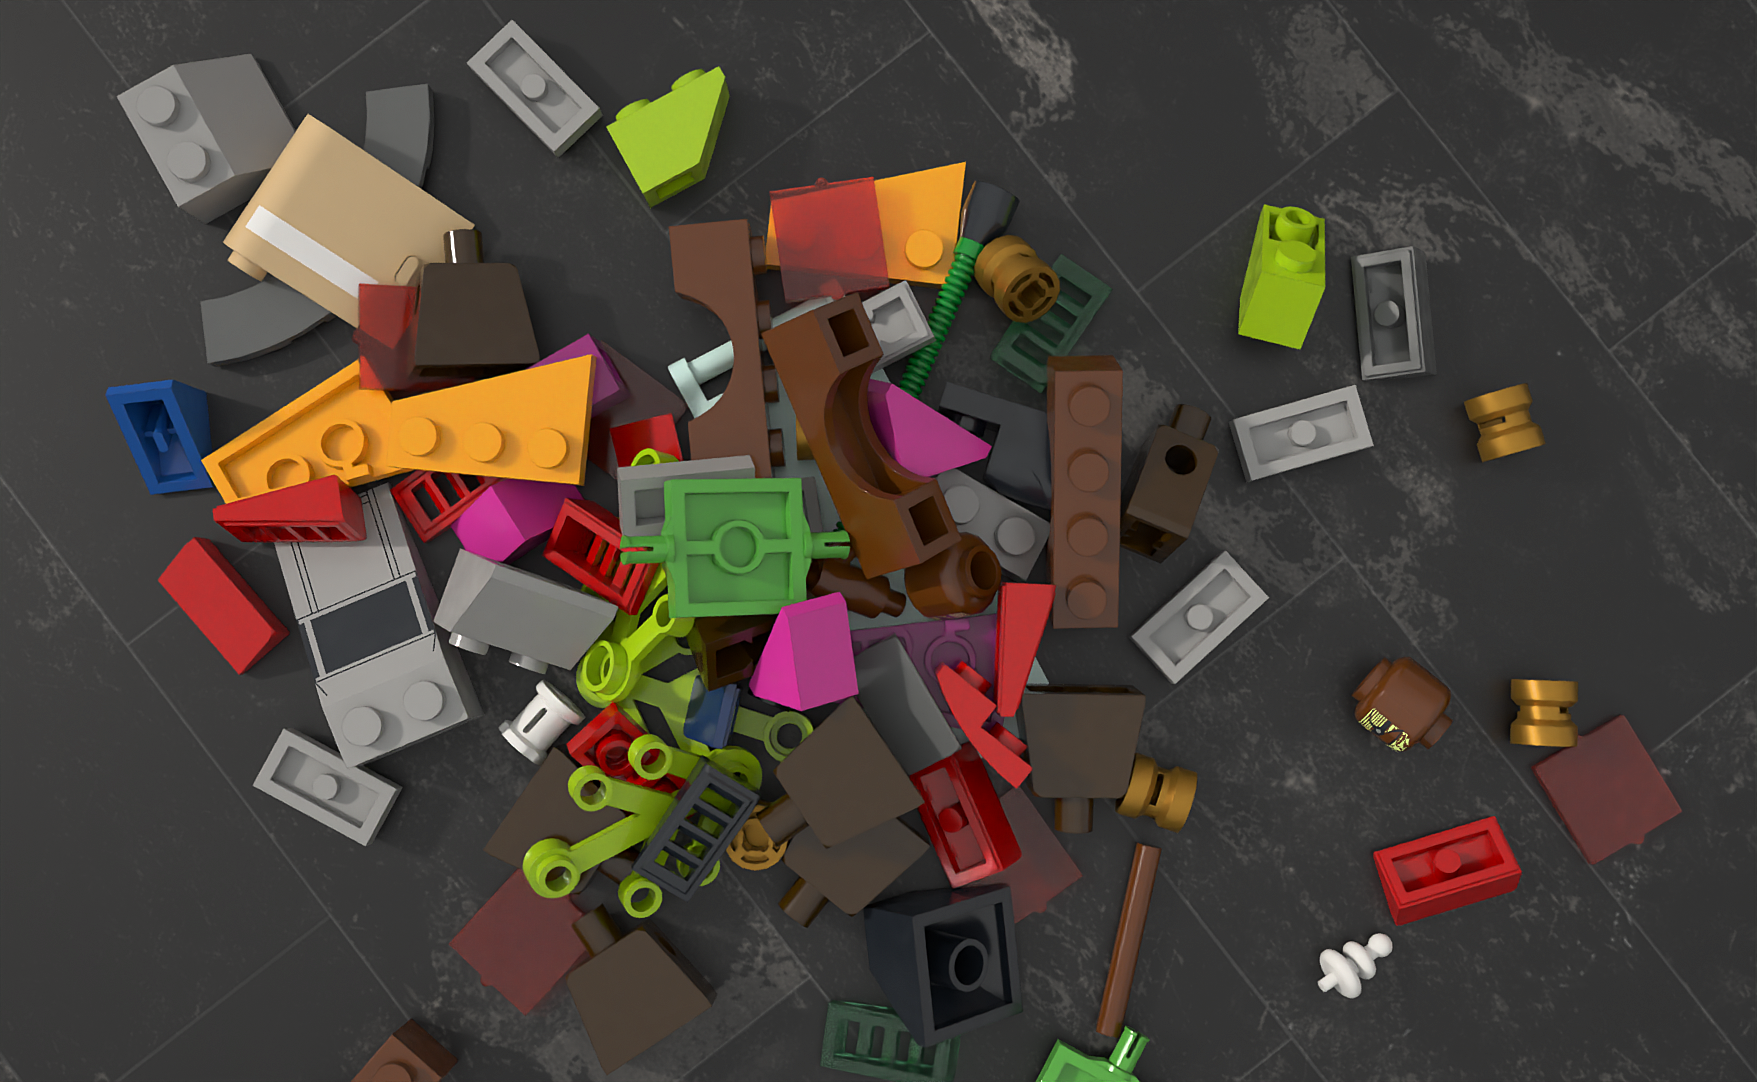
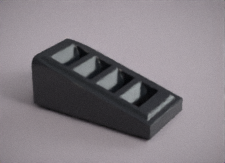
M702 755L635 859L631 869L688 903L762 797L758 788ZM706 787L732 802L727 812L700 797ZM691 808L718 823L713 834L685 818ZM676 830L683 832L704 845L699 856L670 839ZM662 850L691 867L685 878L655 861Z

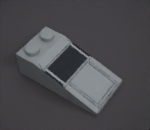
M388 482L358 494L362 500L367 534L366 540L354 542H274L321 706L346 769L372 763L485 715L457 646L449 643L452 633L433 622L440 603L401 507L390 491L392 485Z

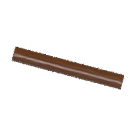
M1140 842L1136 844L1095 1030L1109 1037H1121L1162 848Z

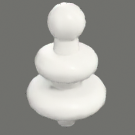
M1381 933L1375 934L1369 939L1368 945L1364 947L1354 941L1347 942L1343 946V955L1332 949L1324 950L1320 954V965L1326 976L1317 982L1323 992H1327L1334 987L1345 997L1355 998L1361 993L1359 977L1363 979L1374 977L1376 966L1373 960L1377 957L1388 956L1392 952L1393 946L1390 937Z

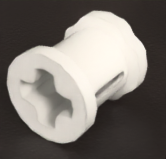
M542 680L536 686L538 694L514 721L505 720L498 727L502 735L513 747L539 766L547 758L546 751L570 724L579 725L585 719L581 710L565 694L546 680Z

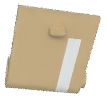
M307 114L223 243L234 250L228 261L261 282L267 273L272 274L382 345L393 350L412 322L415 285L423 265L428 263H445L443 234L452 230L473 229L475 225L327 125Z

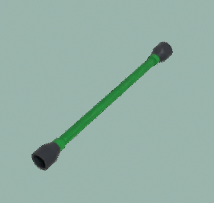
M974 181L961 211L960 238L953 251L956 261L952 262L951 267L953 269L948 270L949 276H946L944 280L946 284L941 286L943 291H939V298L935 300L937 306H933L931 309L933 313L928 315L930 321L927 322L937 341L912 353L913 358L908 360L910 365L905 367L907 373L904 372L902 374L904 380H900L898 383L900 386L898 388L918 400L919 396L917 394L922 393L920 387L925 386L926 382L924 379L927 380L929 377L927 372L932 370L930 365L935 364L936 360L934 357L939 355L937 350H941V343L945 341L943 335L948 334L949 330L947 328H950L952 325L950 320L955 319L953 313L958 312L959 308L957 306L962 303L960 298H964V291L968 289L966 283H971L972 278L970 276L974 275V265L978 255L987 244L996 238L1002 237L1007 232L1020 203L1016 196L996 185L984 181ZM837 521L836 526L838 529H833V532L845 530L842 521ZM750 687L748 689L747 693L749 695L769 705H772L776 708H779L787 712L795 710L793 708L754 696Z

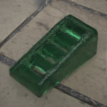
M1062 254L1051 267L1058 279L1062 276L1092 296L1088 304L1084 306L1060 289L1056 303L1078 317L1072 326L1050 310L1038 318L1064 336L1063 340L1057 345L1029 326V322L1013 321L990 355V359L1040 393H1042L1047 385V363L1045 365L1016 346L1015 343L1018 338L1022 336L1050 356H1067L1113 290Z
M831 1000L828 1002L820 1066L894 1082H953L961 1035L936 1044L934 1064L923 1063L926 1048L918 1046L911 1036L908 1060H897L901 1031H909L894 1008ZM849 1020L860 1022L856 1054L845 1053ZM875 1026L885 1027L881 1057L871 1056Z

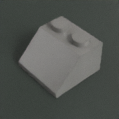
M252 54L175 64L117 96L177 206L205 224L252 199L296 132L259 63Z
M460 548L433 622L452 632L449 643L482 655H486L489 646L493 645L512 651L509 658L510 663L531 671L546 674L549 664L571 670L612 622L618 606L575 587Z

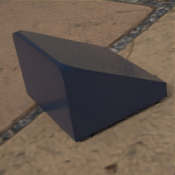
M697 675L691 692L683 734L689 739L713 748L723 749L731 744L744 688L741 687V683L734 682L708 692L701 676Z

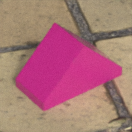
M875 379L869 380L867 394L868 410L875 433L891 457L907 470L929 477L987 457L992 448L988 443L894 384Z
M506 479L490 486L451 525V528L465 550L509 565L549 539L565 498L585 499L576 485Z
M840 592L781 608L749 683L754 696L803 711L859 694L847 605Z

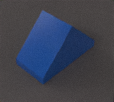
M174 379L108 387L105 396L150 495L214 486L213 480L201 461L213 453L205 391Z

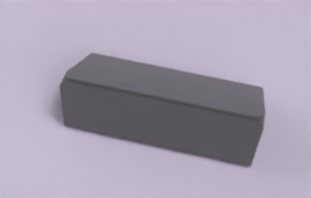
M1410 246L1351 257L1362 381L1436 375L1437 368L1427 263L1424 251Z
M896 633L889 635L854 656L859 693L856 696L873 725L908 776L962 749Z

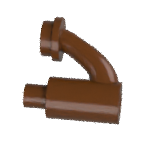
M851 542L830 543L827 545V547L850 546V552L846 559H811L806 576V589L816 598L840 592L846 601L848 611L870 619L876 618L880 613L895 618L902 614L906 605V595L890 589V582L886 576L880 575L866 579L862 568L852 564L853 559L857 556Z

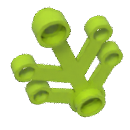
M647 448L637 454L631 466L679 461L671 454ZM609 542L607 543V546H606V548H605V550H604V553H603V555H602V556H603V559H604V556H605V554H606V551H607V549H608V547H609V544H610ZM619 556V558H618V560H617V563H616V565H615V567H614V570H613V572H612V576H615L616 571H617V569H618V567H619V564H620V562H621V557H620V556ZM659 563L638 614L628 615L618 608L615 622L612 620L585 655L582 668L584 684L588 690L595 692L604 701L619 702L625 699L639 682L642 671L641 661L666 635L684 637L693 627L695 617L669 618L668 594H664L657 600L653 614L637 629L641 612L668 585L662 563ZM633 564V566H632V569H631V571H630V573H629V576H628V578H627V581H626V583H625V585H624L625 588H626L627 585H628V582H629V580H630V578H631V575H632V573H633V571H634V568H635L636 564ZM586 585L582 586V591L608 601Z
M666 635L641 661L642 671L638 684L625 699L616 703L648 734L650 733L635 700L659 707L680 749L706 757L711 752L709 746L689 739L683 734L694 680L697 675H700L698 668L669 683L642 675L679 653L692 655L690 649L680 644L678 637ZM584 656L576 672L578 690L582 697L591 705L597 708H606L612 702L600 699L595 692L588 690L584 684L582 676ZM739 706L733 732L764 741L767 752L774 759L782 762L796 747L788 748L780 743L778 732L781 726L788 723L797 725L802 732L801 742L814 730V726L807 716L798 711H782L772 717Z
M652 734L638 737L633 741L628 750L629 763L642 778L647 780L659 779L666 773L687 779L701 755L667 746L661 738ZM726 746L723 749L717 748L706 756L732 773L741 772L740 778L755 786L758 790L760 789L762 782L760 763L745 748ZM654 748L660 749L659 757L653 764L641 765V759L645 752ZM593 765L578 768L573 772L568 781V791L581 809L597 811L607 805L633 812L634 814L571 847L567 843L555 838L544 839L534 844L526 853L523 861V872L532 889L538 895L545 898L565 896L578 884L582 872L645 839L643 848L679 790L670 794L607 776L602 769ZM591 780H600V787L595 794L591 796L580 795L585 783ZM708 787L700 796L727 812L732 804L731 801ZM691 808L686 817L697 811ZM701 814L698 826L713 834L718 823ZM676 830L674 832V834L670 838L671 840H675L679 830ZM692 838L691 843L686 844L684 847L699 856L704 845ZM662 850L655 861L664 866L669 854ZM676 859L677 869L685 878L690 866ZM719 860L700 886L707 885L716 878L720 870ZM558 866L566 867L565 872L559 878L553 881H545L546 875L551 869ZM633 870L631 875L627 876L619 886V900L626 911L633 917H648L655 913L661 905L662 892L659 886ZM640 888H649V893L645 899L640 902H631V897L635 891Z

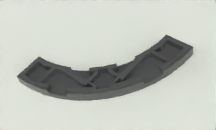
M429 84L367 91V122L363 150L422 189L426 169L430 168L433 153L435 126L433 89ZM275 276L246 290L225 297L200 301L207 364L217 367L247 361L277 351L293 343L292 340L306 334L322 322L326 321L328 323L337 315Z

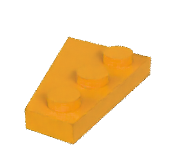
M966 162L771 202L766 242L767 269L899 284L906 280L910 286L941 289L942 284H946L944 281L945 277L949 276L948 270L953 269L951 264L955 261L953 251L957 244Z
M590 354L392 401L386 466L400 469L584 486L597 357Z
M364 357L356 360L201 460L226 504L334 474L349 487H354L412 471L411 469L386 466L391 407L394 400L373 365Z

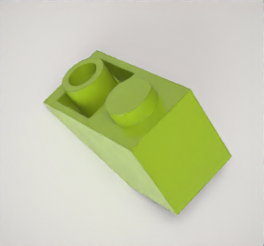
M719 66L707 73L703 69H697L683 75L671 86L672 92L651 103L648 99H642L629 104L616 115L617 121L607 126L613 141L650 208L702 181L706 177L730 97L725 76Z
M1264 204L1259 217L1240 297L1238 334L1301 349L1325 290V219L1314 217L1310 212L1298 207L1278 208Z

